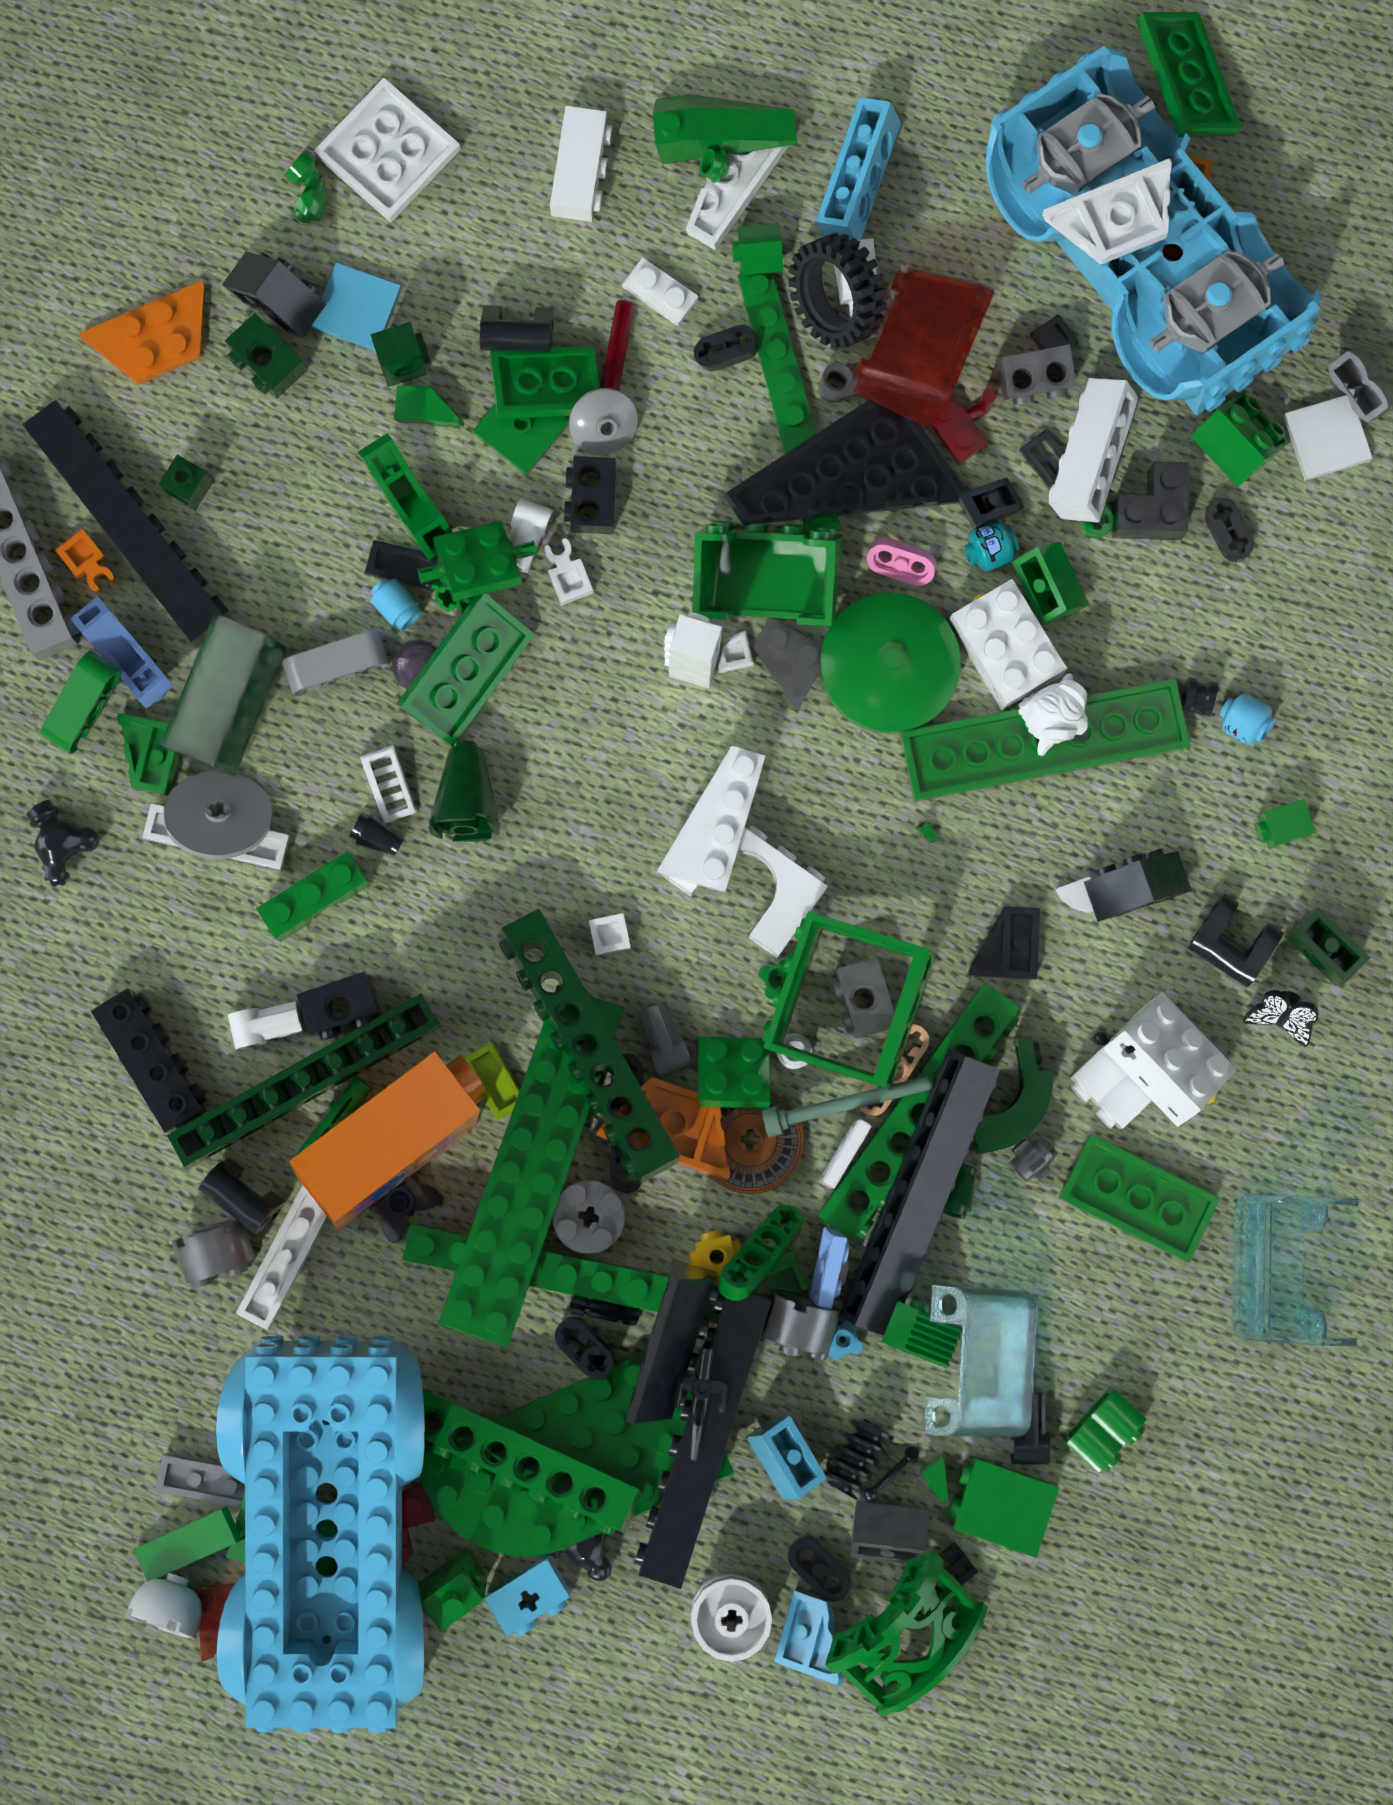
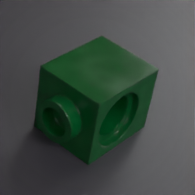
M178 454L159 482V485L167 495L194 511L197 510L213 484V480L207 471Z

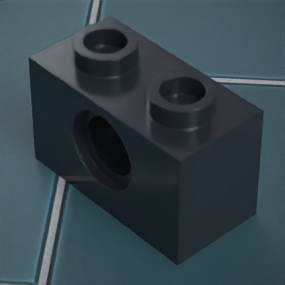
M365 971L296 994L309 1034L313 1037L319 1035L321 1041L341 1035L340 1028L354 1024L355 1029H358L374 1020V1016L381 1014L369 974ZM340 998L347 999L350 1006L348 1013L343 1017H335L332 1013L333 1003Z

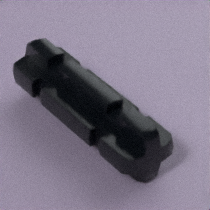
M576 1295L572 1296L569 1311L572 1314L583 1316L585 1313L589 1314L591 1318L615 1323L619 1320L623 1321L622 1324L630 1326L638 1324L640 1308L620 1306V1304L596 1299L589 1300L586 1297Z

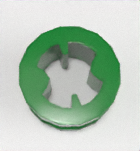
M1104 506L1101 519L1105 518L1106 523L1102 524L1099 530L1092 528L1094 523L1089 524L1088 521H1081V528L1084 533L1092 538H1101L1107 535L1114 523L1111 510Z

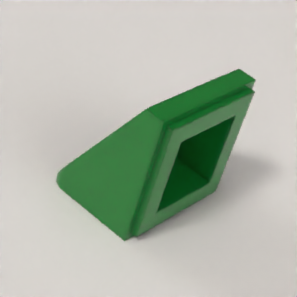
M939 1453L919 1469V1473L937 1498L945 1502L948 1500L944 1457Z

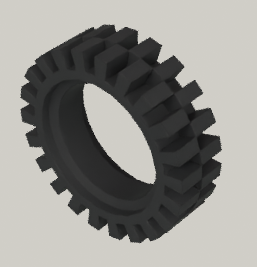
M832 233L801 246L798 249L799 253L794 254L792 258L795 264L789 267V273L795 277L788 279L789 287L796 288V292L790 294L791 301L798 300L800 307L795 308L797 316L804 313L806 317L801 322L804 328L813 326L810 335L814 339L821 337V344L825 346L831 344V348L835 349L839 347L841 349L872 336L873 333L880 329L879 324L883 323L885 319L881 312L887 310V303L880 300V298L887 296L886 288H878V283L884 281L882 273L875 275L872 270L878 266L876 260L867 261L866 258L870 253L866 247L858 249L860 241L855 238L849 240V235L844 233L841 235ZM825 261L834 264L848 283L853 300V314L850 320L841 318L834 311L826 297L822 283V267Z

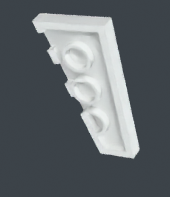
M789 146L726 155L725 157H728L730 160L729 172L716 183L711 182L707 178L704 188L700 190L686 226L688 235L717 250Z
M734 746L730 747L658 868V874L719 892H726L764 764L765 755Z

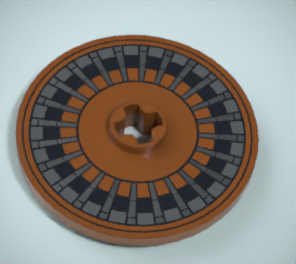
M770 1091L769 1108L776 1106L777 1109L784 1108L785 1111L793 1109L784 1098ZM720 1107L722 1116L720 1121L725 1136L726 1146L724 1147L730 1176L728 1180L712 1175L710 1177L722 1187L741 1194H760L777 1188L793 1174L800 1162L804 1146L801 1122L788 1125L789 1129L782 1130L783 1134L768 1137L762 1116V1109L765 1108ZM750 1130L754 1131V1136L761 1140V1143L754 1145L753 1150H747L746 1144L740 1143V1137H746L747 1131Z

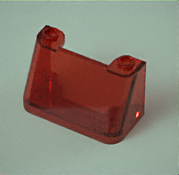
M908 267L905 272L899 270L892 282L890 289L895 291L893 297L895 301L873 352L868 359L863 357L860 359L853 373V377L858 379L853 392L928 428L945 407L956 386L994 294V289L980 282Z

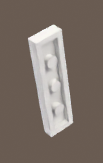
M151 804L142 838L179 847L170 838L165 828L164 806ZM269 830L263 841L254 849L240 856L228 859L282 871L291 836Z
M303 1185L236 1312L237 1315L266 1330H270L328 1218Z

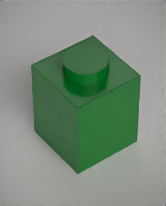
M778 223L737 227L738 241H731L733 262H739L742 275L783 272L782 239Z
M1304 799L1261 813L1257 816L1259 822L1255 824L1260 842H1266L1268 849L1303 839L1316 833Z

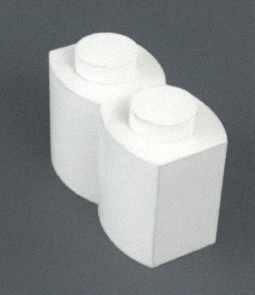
M1103 1047L1070 1077L1075 1083L1071 1089L1085 1103L1089 1099L1095 1103L1100 1109L1096 1115L1110 1129L1114 1125L1118 1129H1123L1152 1101L1104 1051Z

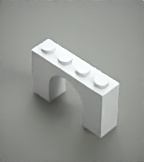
M750 825L748 829L744 828L737 854H746L761 860L771 871L776 889L771 906L750 933L749 939L778 958L796 933V928L800 926L802 918L806 919L808 911H812L828 886L823 883L825 877L810 866L806 870L794 862L796 860L794 854L782 846H779L776 850L765 842L768 837L762 831ZM662 875V877L690 897L699 887V885Z

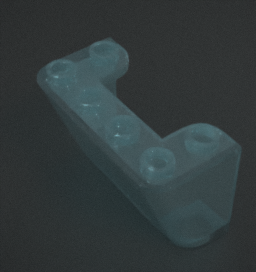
M933 1285L930 1322L963 1325L958 1399L926 1396L923 1434L972 1437H1018L1025 1434L1030 1427L1037 1327V1303L1034 1297L1029 1292L1023 1290L980 1286ZM948 1294L953 1295L957 1300V1310L951 1316L946 1315L942 1309V1300ZM940 1406L946 1407L950 1413L948 1425H938L935 1421V1412Z

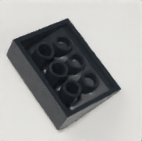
M674 1259L632 1393L626 1422L638 1424L672 1419L675 1408L682 1410L688 1391L684 1390L680 1407H675L674 1400L677 1380L685 1377L686 1373L690 1375L694 1373L698 1353L693 1352L697 1338L704 1340L710 1319L704 1317L707 1304L715 1305L719 1293L718 1283L715 1282V1271Z

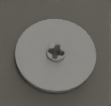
M206 771L184 779L170 792L164 806V824L170 838L184 851L206 859H228L251 851L266 837L272 822L271 803L263 788L252 779L231 771ZM219 811L224 812V814H219L218 817L212 816L218 814Z

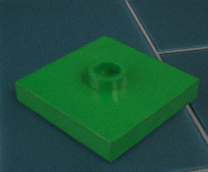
M494 404L472 432L527 476L569 426V419L565 416L497 419Z

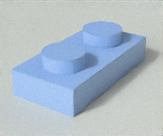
M827 1227L823 1229L809 1292V1298L818 1307L832 1309L834 1298H837L840 1294L841 1278L839 1273L841 1264L847 1261L849 1243L847 1242V1237L838 1229Z

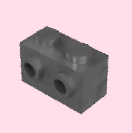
M866 1500L863 1502L856 1501L850 1557L906 1564L909 1559L924 1556L927 1544L929 1510L920 1509L919 1506L914 1504L893 1506L885 1505L879 1500L872 1502Z

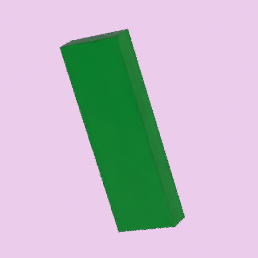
M225 1506L133 1550L148 1582L242 1540L228 1507Z

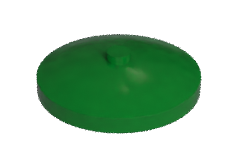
M887 592L863 597L846 607L836 617L835 624L829 627L824 637L820 651L819 667L822 684L829 700L846 719L872 732L895 734L917 729L925 725L944 709L956 690L960 676L961 659L958 642L953 630L935 608L916 597L902 593Z

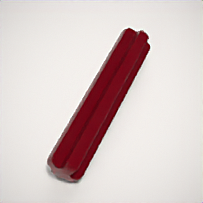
M618 300L616 302L600 388L620 390L634 314V303L631 301Z

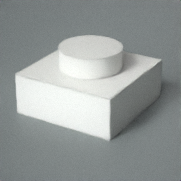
M623 913L589 920L596 956L631 949Z

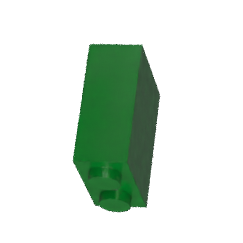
M972 1456L970 1463H963L959 1474L958 1483L963 1484L959 1498L953 1496L947 1511V1518L952 1519L950 1526L954 1530L1037 1558L1059 1487L1045 1480Z

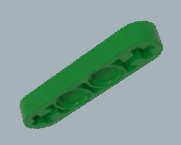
M780 1205L771 1212L724 1266L719 1278L718 1290L725 1298L740 1301L751 1294L799 1237L804 1223L802 1212L791 1205ZM786 1222H788L785 1225L784 1230L780 1228V1224H785ZM770 1238L775 1240L778 1245L770 1246L765 1244L762 1239ZM745 1258H754L762 1265L753 1266L748 1264ZM740 1274L743 1277V1280L734 1283L738 1279Z

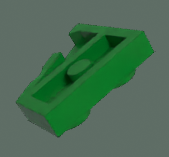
M118 713V724L122 726L125 744H123L124 754L129 762L128 773L131 787L136 790L169 796L186 728L177 724Z

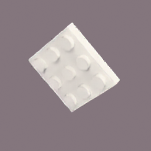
M383 78L314 150V154L391 223L461 148L455 139L389 81Z

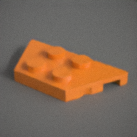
M201 280L79 334L86 344L94 348L106 360L139 385L202 358L203 310L206 287Z
M651 1077L641 1088L680 1155L677 1164L728 1180L730 1169L727 1167L724 1147L726 1142L724 1131L721 1127L720 1119L722 1116L720 1107H697V1092ZM625 1103L615 1115L620 1117L627 1116L631 1112L630 1106ZM606 1123L598 1129L596 1136L607 1139L602 1128ZM634 1133L629 1137V1142L636 1148H644L649 1144L648 1138L642 1133Z

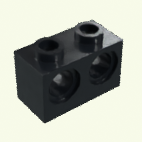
M574 456L573 467L566 468V488H572L571 501H565L564 522H570L571 532L613 534L616 458ZM588 472H594L600 476V480L594 485L583 483L581 478ZM586 506H593L599 511L593 519H584L579 513Z

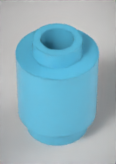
M385 578L377 583L371 591L373 597L370 602L393 627L397 626L401 631L412 626L422 615V611L418 608L419 603L397 579L389 581Z

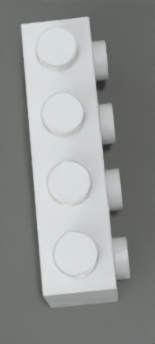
M1089 378L1085 391L1080 395L1079 410L1075 422L1071 424L1069 430V441L1065 453L1061 455L1059 460V472L1055 484L1051 486L1049 491V504L1061 519L1089 522L1100 521L1139 399L1127 380Z
M689 613L688 616L680 614L677 624L670 623L664 641V651H666L664 665L669 666V677L709 688L719 658L722 627L709 623V618L697 613Z

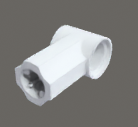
M521 498L512 517V530L508 539L514 546L534 540L538 549L541 539L546 538L547 533H545L548 521L552 522L555 510ZM535 555L517 559V566L520 572H529Z
M296 1001L261 1010L259 1008H251L228 1014L235 1050L247 1049L246 1046L254 1044L263 1045L267 1043L266 1040L304 1032L300 1010Z

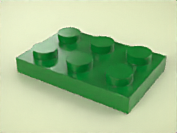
M594 346L551 348V353L490 351L489 358L497 419L570 416L573 406L584 394L599 389Z

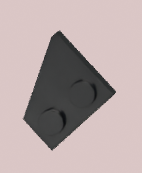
M1004 906L970 965L967 976L1036 980L1040 908Z

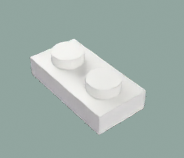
M643 257L622 284V288L677 326L681 324L699 297Z

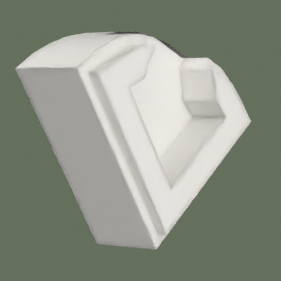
M746 631L734 635L723 647L718 663L719 673L753 666Z
M1090 876L1056 889L1060 899L1070 907L1087 913L1094 912L1084 885L1085 881L1091 879Z

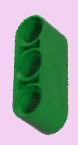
M93 651L85 653L78 661L41 728L40 734L69 755L75 753L78 749L75 746L82 737L86 738L118 683L121 670Z

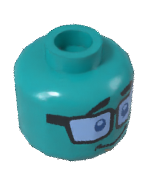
M995 520L977 529L970 530L968 544L964 545L963 548L970 565L976 564L982 571L989 572L1013 561L1014 552L1018 551V542L1010 525L1004 526L1000 521Z

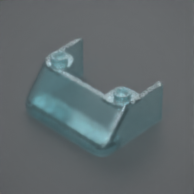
M1244 1195L1237 1201L1234 1209L1232 1324L1234 1331L1240 1338L1244 1340L1314 1346H1357V1338L1327 1336L1325 1315L1316 1306L1303 1305L1304 1233H1318L1324 1229L1328 1221V1205L1358 1206L1359 1199Z

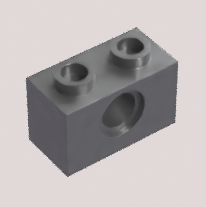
M878 957L836 969V978L831 979V984L836 999L843 998L847 1012L841 1013L846 1033L853 1032L854 1038L858 1039L888 1030L895 1012ZM865 990L870 993L872 1005L869 1008L860 1009L854 1004L853 995L856 991Z

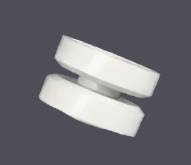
M727 1572L714 1575L701 1585L693 1598L691 1609L694 1637L702 1649L716 1659L730 1662L748 1659L761 1650L770 1635L772 1616L768 1597L759 1583L744 1574ZM728 1610H736L737 1618L735 1620L729 1621L725 1618L728 1615Z

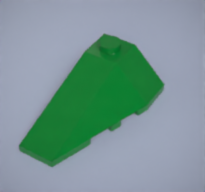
M693 94L660 98L655 101L653 110L655 146L662 165L701 159L707 149L717 150L718 148H723L726 151V155L798 144L795 111L793 109Z

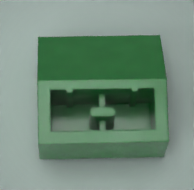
M1244 391L1219 407L1191 435L1194 441L1237 487L1252 477L1291 442L1285 436L1286 434L1282 426L1275 421H1271L1262 411L1260 403Z

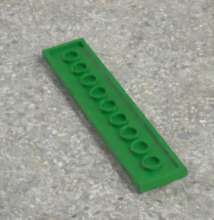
M557 985L555 992L558 991L561 988V986ZM589 996L614 1039L624 1007ZM565 1009L559 1014V1018L566 1023L575 1022L579 1018L578 1014L571 1009ZM548 1020L544 1021L438 1321L439 1326L507 1349L590 1110L585 1099V1095L589 1093L583 1082L577 1084L573 1079L567 1066L571 1061L565 1050L560 1053L555 1047L550 1033L554 1032ZM582 1040L577 1043L576 1048L583 1054H590L595 1051L596 1046L590 1040ZM598 1071L593 1076L598 1084L603 1071Z

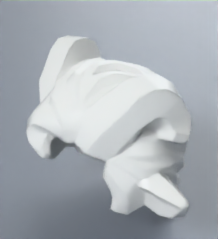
M1071 673L1066 674L1060 683L1049 685L1031 694L1030 697H1025L1023 702L1018 704L1020 707L1018 712L1022 715L1026 727L1029 728L1028 731L1035 738L1040 739L1037 748L1038 755L1044 756L1054 743L1058 744L1071 740L1075 735H1082L1088 728V718L1085 713L1087 692L1080 684L1073 681Z

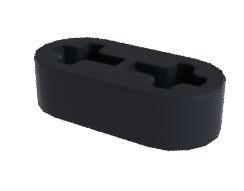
M737 325L700 339L694 347V358L705 370L717 371L754 357L759 351L760 339L749 326ZM745 335L749 341L746 342V348L741 350L737 344L740 343V337ZM713 347L718 351L713 354L714 359L712 361L703 357L708 354L707 348Z
M1228 498L1215 499L1205 511L1206 524L1224 558L1230 562H1241L1251 554L1254 548L1253 537L1235 503ZM1216 507H1219L1222 511H1229L1230 514L1226 518L1228 528H1226L1222 519H1214L1213 515L1217 512ZM1230 532H1232L1237 542L1244 541L1245 546L1241 549L1242 554L1238 550L1231 551L1229 549V545L1233 542L1229 534Z

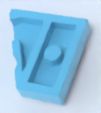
M800 1590L793 1591L774 1662L829 1683L843 1685V1674L841 1672L834 1674L825 1666L834 1634H837L832 1602Z

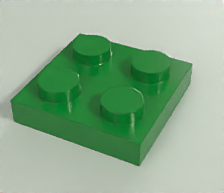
M698 1036L697 1107L769 1108V1050L763 1048L765 1041H762V1038Z

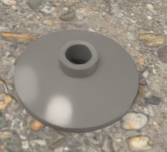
M599 388L584 394L575 403L569 416V430L574 442L582 450L593 455H607L624 448L633 438L638 423L637 411L629 397L611 388ZM604 423H612L609 429L605 431L600 430Z

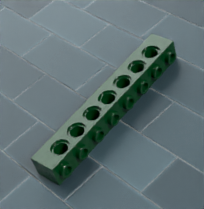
M537 909L502 927V940L498 943L504 956L508 961L514 959L519 971L516 972L519 983L525 991L530 989L537 1001L533 1002V1006L542 1022L548 1020L554 1032L550 1033L555 1047L560 1053L565 1050L571 1061L567 1065L575 1082L577 1084L583 1082L589 1094L585 1095V1099L594 1115L600 1113L606 1125L602 1128L609 1143L612 1146L618 1144L624 1157L620 1158V1161L630 1178L636 1176L641 1184L676 1165L680 1158L679 1153L541 910ZM529 949H539L544 954V957L535 962L528 960L524 954ZM547 979H555L561 984V988L556 992H548L543 989L541 984ZM565 1009H571L578 1014L579 1018L575 1022L566 1023L559 1018V1014ZM582 1040H590L595 1044L596 1049L590 1054H583L578 1051L576 1045ZM598 1071H608L614 1080L608 1085H600L594 1080L593 1076ZM619 1101L625 1102L630 1106L631 1112L627 1116L620 1117L612 1112L611 1106ZM634 1133H642L648 1138L649 1144L644 1148H636L629 1142V1137Z
M420 993L168 1134L167 1137L183 1166L192 1168L442 1028V1025L426 996Z

